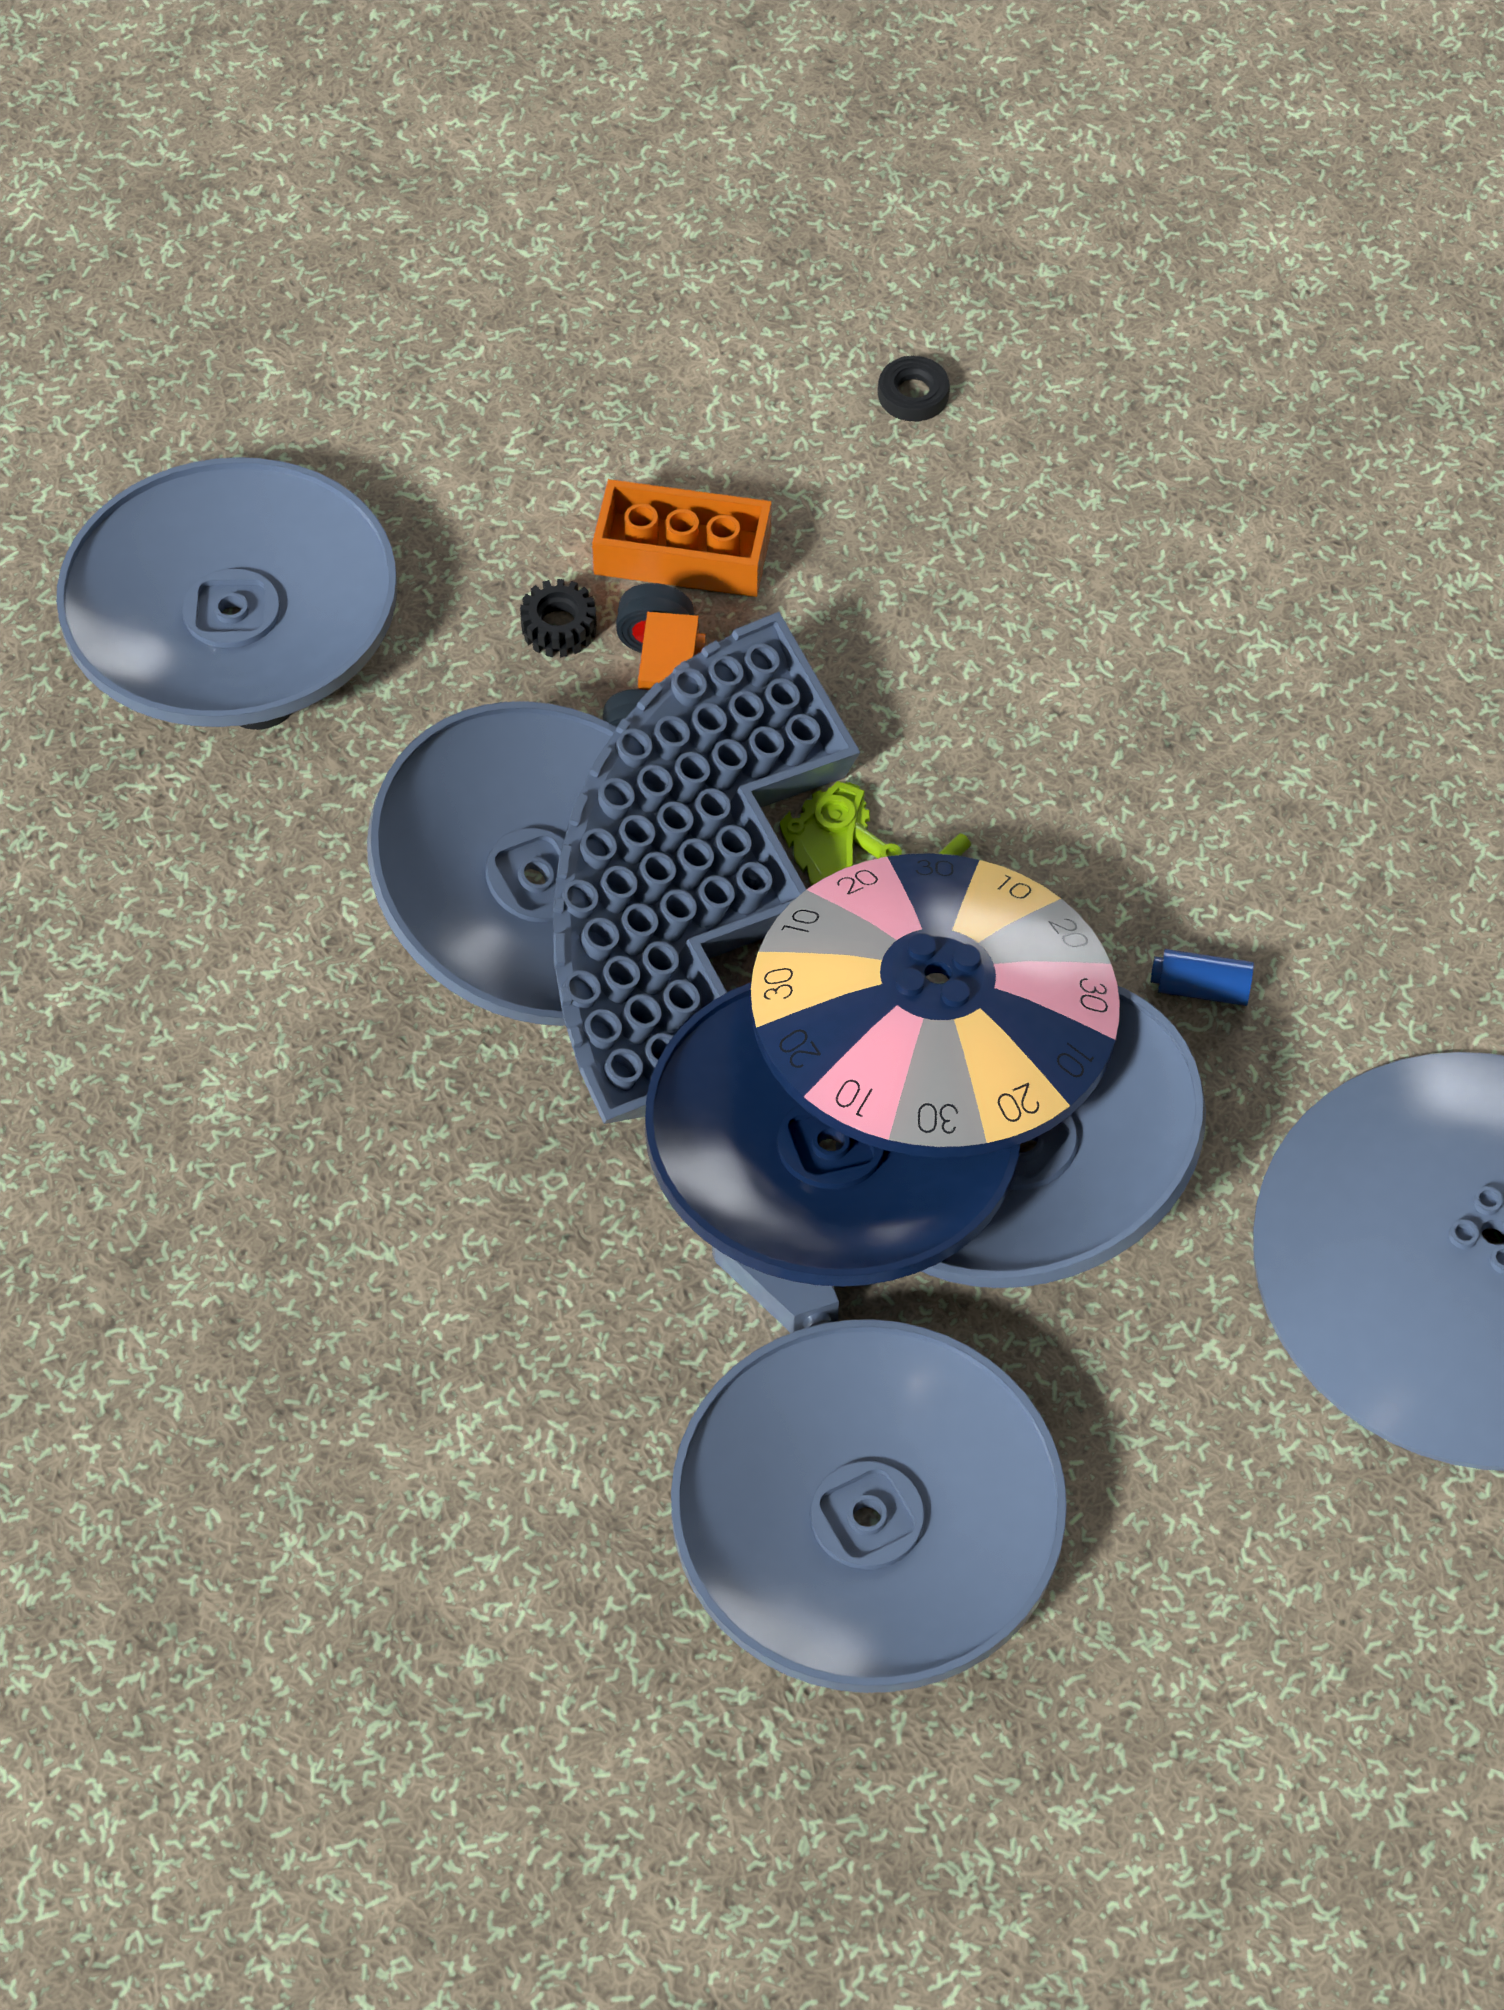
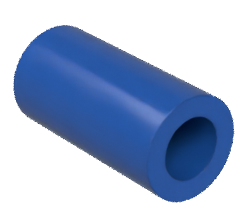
M1164 949L1163 957L1154 956L1150 983L1159 984L1158 993L1247 1006L1254 962Z

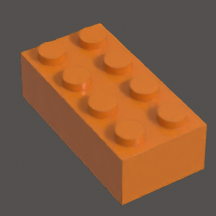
M608 479L592 542L594 575L757 597L771 536L772 501Z

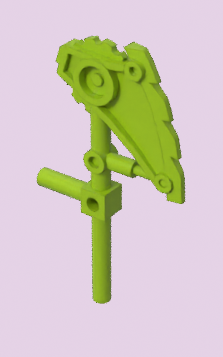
M837 781L826 792L819 790L813 793L812 799L804 802L802 806L804 813H800V818L792 819L789 811L779 823L788 847L790 848L794 845L795 862L802 872L807 869L809 882L812 886L842 869L853 866L854 842L877 859L902 855V850L898 845L893 843L886 844L867 830L868 824L866 822H870V812L865 809V791L861 790L858 785ZM959 833L938 854L961 856L971 847V842L967 836Z

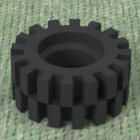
M557 579L556 586H551L550 580L543 581L542 590L535 585L531 588V596L525 594L523 597V605H520L522 635H524L528 646L533 643L534 651L540 653L545 648V654L548 657H553L554 651H560V658L568 657V649H572L575 655L581 652V644L586 648L591 644V637H595L596 607L593 596L589 597V591L585 587L578 591V583L572 580L568 587L565 586L564 579ZM555 611H565L574 616V620L564 625H550L545 623L543 618L545 615Z

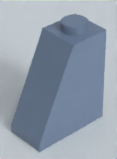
M712 1246V1255L715 1262L790 1333L815 1325L838 1321L839 1301L833 1286L799 1283L767 1275L735 1261Z

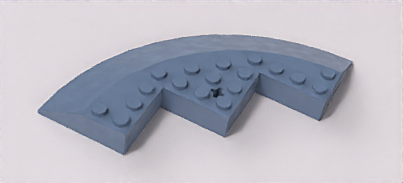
M780 612L733 630L731 635L719 642L715 640L703 647L699 654L680 663L660 683H655L640 699L630 714L619 723L616 731L594 761L573 807L559 856L554 894V966L563 1019L576 1061L604 1124L645 1117L646 1097L650 1079L657 1061L667 1044L696 1012L727 993L709 959L764 939L777 917L793 900L807 890L761 807L845 778L860 754L858 747Z

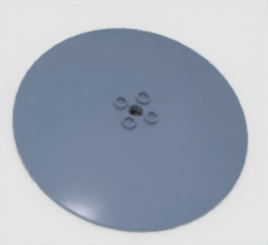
M1452 1052L1401 1059L1356 1076L1326 1094L1306 1111L1278 1147L1264 1176L1255 1209L1253 1260L1258 1288L1273 1328L1296 1366L1313 1386L1344 1414L1365 1429L1392 1444L1421 1456L1452 1465L1482 1470L1504 1471V1243L1499 1245L1491 1244L1483 1238L1481 1233L1485 1229L1492 1228L1499 1230L1504 1235V1056L1490 1053Z

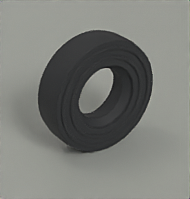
M905 356L895 359L886 365L880 374L877 391L879 402L886 412L900 420L918 422L931 419L942 412L949 400L950 382L948 375L940 364L926 357ZM907 380H919L928 386L929 392L925 396L912 398L902 395L898 387Z

